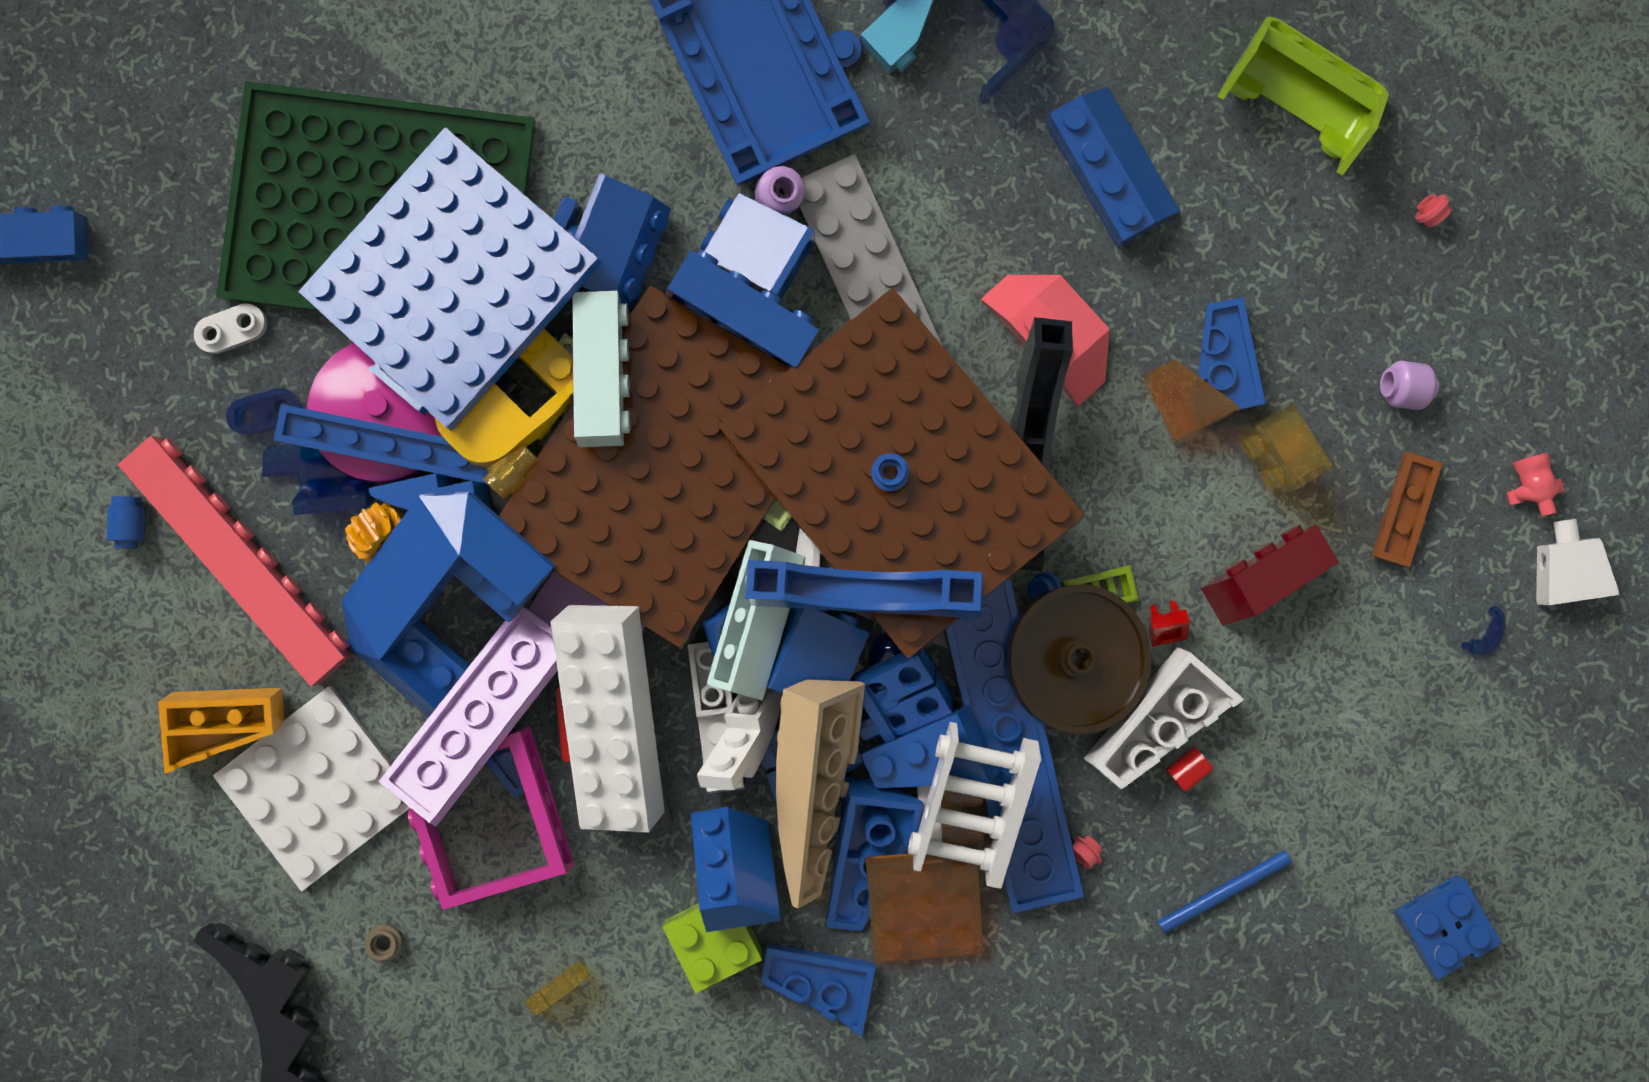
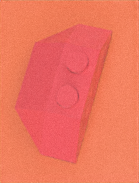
M1007 275L981 298V301L1024 348L1034 317L1072 321L1073 353L1062 390L1077 406L1105 383L1110 329L1061 275Z

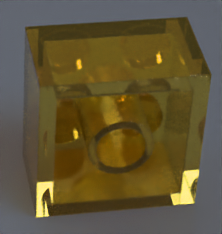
M1293 403L1273 411L1240 432L1244 439L1240 441L1242 449L1251 460L1256 458L1263 469L1260 472V477L1270 491L1275 489L1278 494L1295 491L1333 467Z

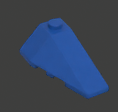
M846 777L849 787L846 797H842L840 822L837 830L825 924L826 928L862 931L881 900L882 891L892 875L895 876L900 868L899 862L908 849L911 833H918L924 804L923 801L897 788H876L871 779Z

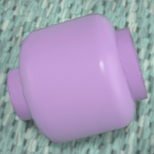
M785 166L773 167L766 171L757 181L754 191L755 200L786 216L796 210L802 203L805 194L804 182L800 175L792 168Z
M1397 361L1384 371L1380 381V391L1392 407L1422 410L1437 396L1439 382L1434 370L1429 365Z

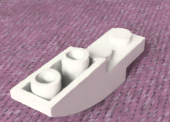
M708 642L688 645L703 764L727 729L724 715L734 701L733 692L707 685L714 660ZM743 777L735 790L745 788ZM707 788L708 794L730 791L725 789Z
M767 687L763 701L740 694L737 695L724 715L727 729L697 774L700 787L735 790L742 777L753 778L772 738L781 710L780 701L782 693Z

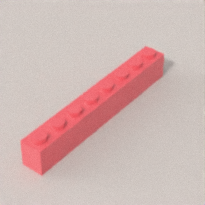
M155 436L147 438L124 458L118 466L310 686L320 685L352 657L347 650L350 644L346 638L337 630L331 632L322 622L326 619L324 613L314 603L310 602L307 604L299 595L302 589L298 583L289 575L283 577L274 567L278 564L276 558L266 548L262 547L259 549L251 540L254 534L250 528L241 520L237 522L233 520L227 513L230 509L228 503L219 494H211L203 485L206 479L202 473L192 465L187 467L179 458L183 454L181 449L169 438L165 440Z

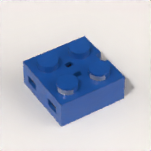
M1458 875L1453 876L1394 910L1396 917L1428 973L1437 980L1464 966L1461 960L1464 957L1471 955L1477 958L1502 944L1467 881Z

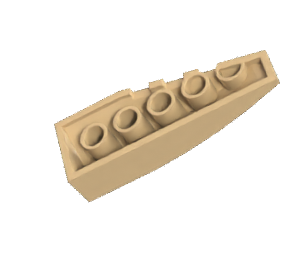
M804 680L783 689L780 701V727L777 734L776 801L783 865L791 903L797 909L820 897L832 854V851L827 849V844L834 833L837 832L840 817L835 816L839 797H846L849 783L844 781L848 763L855 764L858 752L865 684L859 681Z

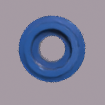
M887 453L874 461L871 477L879 489L894 492L900 490L907 483L909 466L901 456ZM888 467H893L897 470L898 474L896 478L890 480L884 477L883 471Z

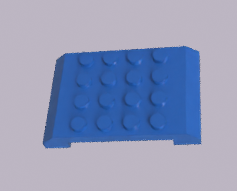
M649 0L737 187L762 176L773 167L788 164L869 126L870 121L855 90L852 89L811 0Z

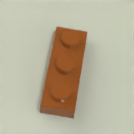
M1410 452L1403 453L1371 557L1410 568L1443 463Z

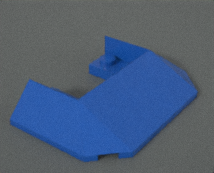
M456 492L445 495H436V493L421 494L341 600L350 650L429 718L470 666L419 621L453 576L457 577L509 623L533 596L555 568V565L472 492Z

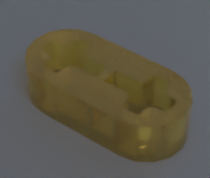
M579 959L524 1000V1003L535 1017L580 985L591 974Z

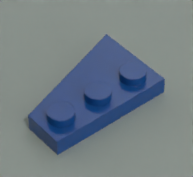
M1244 297L1207 304L1193 420L1266 404Z
M768 943L761 983L798 1003L803 1002L821 1012L822 1016L832 1021L835 1019L851 1028L852 1032L863 1037L876 963Z

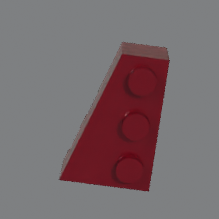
M1300 524L1292 527L1280 535L1283 539L1276 545L1270 542L1253 552L1255 557L1248 561L1243 559L1231 565L1225 570L1226 574L1201 588L1222 626L1257 616L1339 563L1317 524L1302 529Z

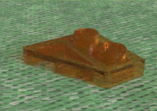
M1173 360L1142 376L1176 442L1240 410L1238 404L1177 360Z

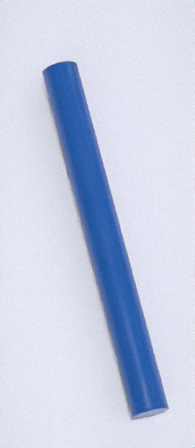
M1284 850L1157 922L1163 933L1166 934L1288 866L1292 861Z

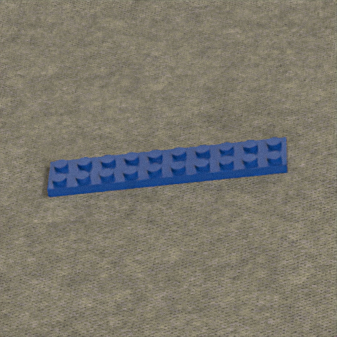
M1009 578L983 599L982 618L960 617L946 629V634L963 706L970 705L989 748L1013 754L1014 751H1020L1023 738L1035 740L1039 743L1041 762L1004 878L1013 914L1081 898L1084 895L1045 726L1033 718L1020 704L1012 690L1007 673V644L1012 628L1019 617L1011 579ZM998 767L1000 772L988 783L1003 787L1004 783L1010 784L1012 773L1007 768ZM985 799L989 818L993 819L994 816L1000 817L1003 806H1000L999 801Z

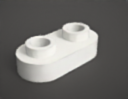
M247 303L240 304L201 319L195 326L194 340L197 346L212 354L223 353L262 337L267 329V317L257 306ZM249 315L251 323L248 327L243 328L241 320L244 316ZM215 328L217 335L215 339L209 341L207 332Z

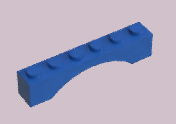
M748 560L745 599L752 606L982 618L984 577L983 572L973 571L870 572L823 568L780 561Z

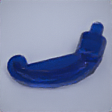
M1492 606L1489 608L1488 613L1493 618L1482 640L1471 639L1470 642L1461 643L1462 649H1468L1473 654H1485L1492 652L1499 645L1505 627V617L1499 607Z

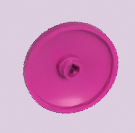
M355 343L348 345L333 355L321 368L312 384L307 409L441 436L436 426L435 417L429 411L425 415L419 412L371 372L369 368L376 363ZM319 450L337 469L350 477L365 482H398L422 472L406 467Z

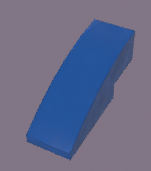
M437 473L369 488L370 496L408 510L421 494L436 493V495H445L456 492H472L492 510L488 484L467 481L453 485L452 477Z

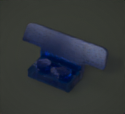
M283 444L269 446L263 453L262 477L298 474L300 491L292 500L294 515L365 509L369 507L374 499L369 493V488L375 487L374 483L361 481L343 473L333 466L317 449Z

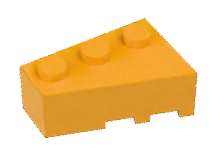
M282 688L172 692L158 701L164 774L276 732L285 720Z

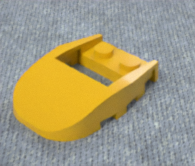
M545 329L539 333L518 357L555 393L530 418L496 384L491 387L453 431L447 429L435 418L436 426L441 436L469 463L489 468L499 467L522 454V449L537 439L541 441L551 431V426L561 414H565L574 402L572 397L574 395L573 356Z

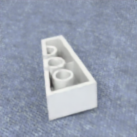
M1177 647L1148 681L1145 691L1135 708L1124 719L1111 726L1083 759L1110 782L1123 789L1160 762V758L1174 748L1178 749L1189 741L1188 738L1204 726L1208 727L1219 719L1218 716L1231 706L1235 707L1244 699L1191 652Z

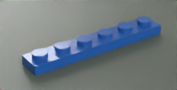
M285 404L280 406L274 441L496 486L499 467L484 468L469 463L442 436Z

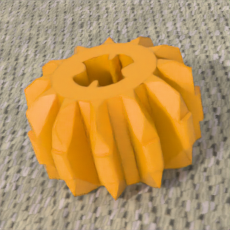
M374 503L371 508L367 510L362 509L361 514L353 516L351 518L352 523L345 528L346 539L349 542L348 546L359 559H364L369 563L403 518V512L399 511L396 506L393 507L388 503H383L382 505Z

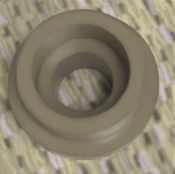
M390 925L376 926L368 933L365 939V948L368 955L378 962L393 960L401 952L403 945L400 932ZM380 937H387L390 940L391 945L389 949H382L379 946L378 940Z

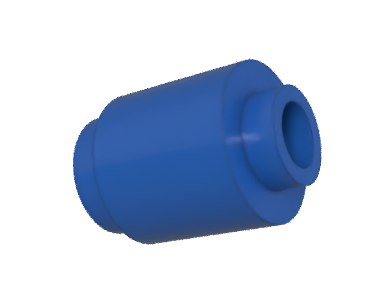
M113 496L111 497V505L107 506V541H114V548L137 549L138 542H145L146 507L142 506V497Z

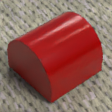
M1193 746L1168 766L1165 771L1181 791H1188L1212 772L1213 767L1199 750Z

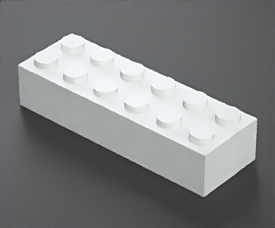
M568 605L551 621L580 829L649 833L665 811L639 606Z

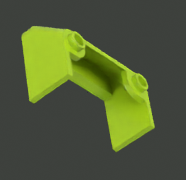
M1266 17L1217 95L1224 100L1229 91H1231L1236 97L1247 100L1248 98L1256 99L1262 94L1321 132L1319 139L1322 143V150L1333 158H1341L1336 172L1342 176L1378 129L1389 98L1388 91L1379 82L1285 22L1274 17Z

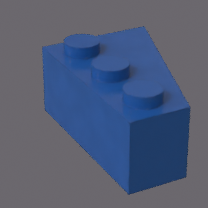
M968 704L956 709L950 715L905 734L896 735L895 739L889 742L880 741L863 752L861 757L875 787L931 786L939 761V757L935 756L938 738L940 734L946 735L950 722L957 723L960 743L990 749L970 705ZM954 757L949 775L989 783L1000 770L998 766Z

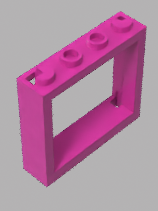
M530 726L510 731L496 750L510 746L548 864L458 891L437 826L435 827L409 807V823L411 828L417 831L421 843L419 849L420 857L424 865L429 867L432 876V893L435 899L440 901L442 910L566 874L575 865Z

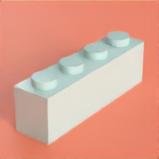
M618 291L576 292L573 295L574 438L579 447L624 446V434L630 433V413L623 410V397H630L629 375H623V361H629L628 339H622V326H628L629 316L627 303H621Z
M752 540L748 541L707 685L763 701L790 608L752 606L745 599L748 560L780 561L803 565L805 556L774 545Z

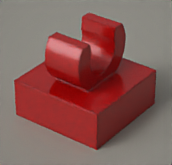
M1170 601V613L1159 614L1156 605H1151L1149 637L1152 647L1188 640L1190 620L1186 609L1179 611L1175 601Z

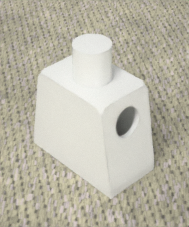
M1577 519L1553 522L1556 543L1537 546V605H1554L1619 595L1601 539L1589 538L1580 540Z

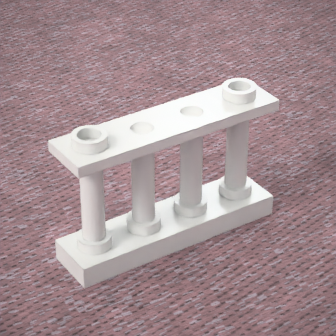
M950 722L946 735L940 734L935 753V756L939 757L938 765L918 833H911L908 854L913 855V869L920 872L926 854L980 865V869L985 870L986 885L1001 889L1041 762L1039 743L1035 740L1023 738L1020 751H1014L1013 754L960 743L957 723ZM957 757L1007 768L1012 773L1010 784L1004 783L1002 787L951 776L949 773L953 759ZM944 790L999 801L1000 806H1003L1000 817L994 816L991 819L940 808ZM935 822L988 833L993 840L990 848L985 847L982 851L935 841L930 838Z

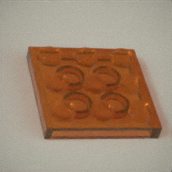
M910 854L866 857L874 963L983 954L978 865L926 854L920 872L913 869V855Z

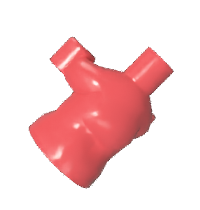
M1549 453L1532 456L1512 463L1515 471L1520 476L1522 486L1506 493L1510 506L1528 500L1538 503L1542 517L1557 513L1553 498L1558 493L1564 492L1565 489L1562 479H1556L1550 467L1551 459Z

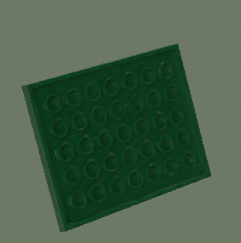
M245 81L216 297L223 300L320 312L299 293V290L445 127L526 196L536 126L535 118Z

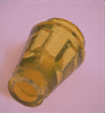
M522 444L518 449L487 468L489 472L482 479L504 500L510 493L512 495L515 494L538 459Z

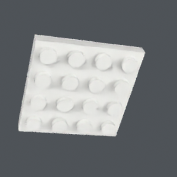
M332 685L325 688L282 722V726L276 732L259 739L213 775L301 892L409 810L407 804L379 782L392 763Z

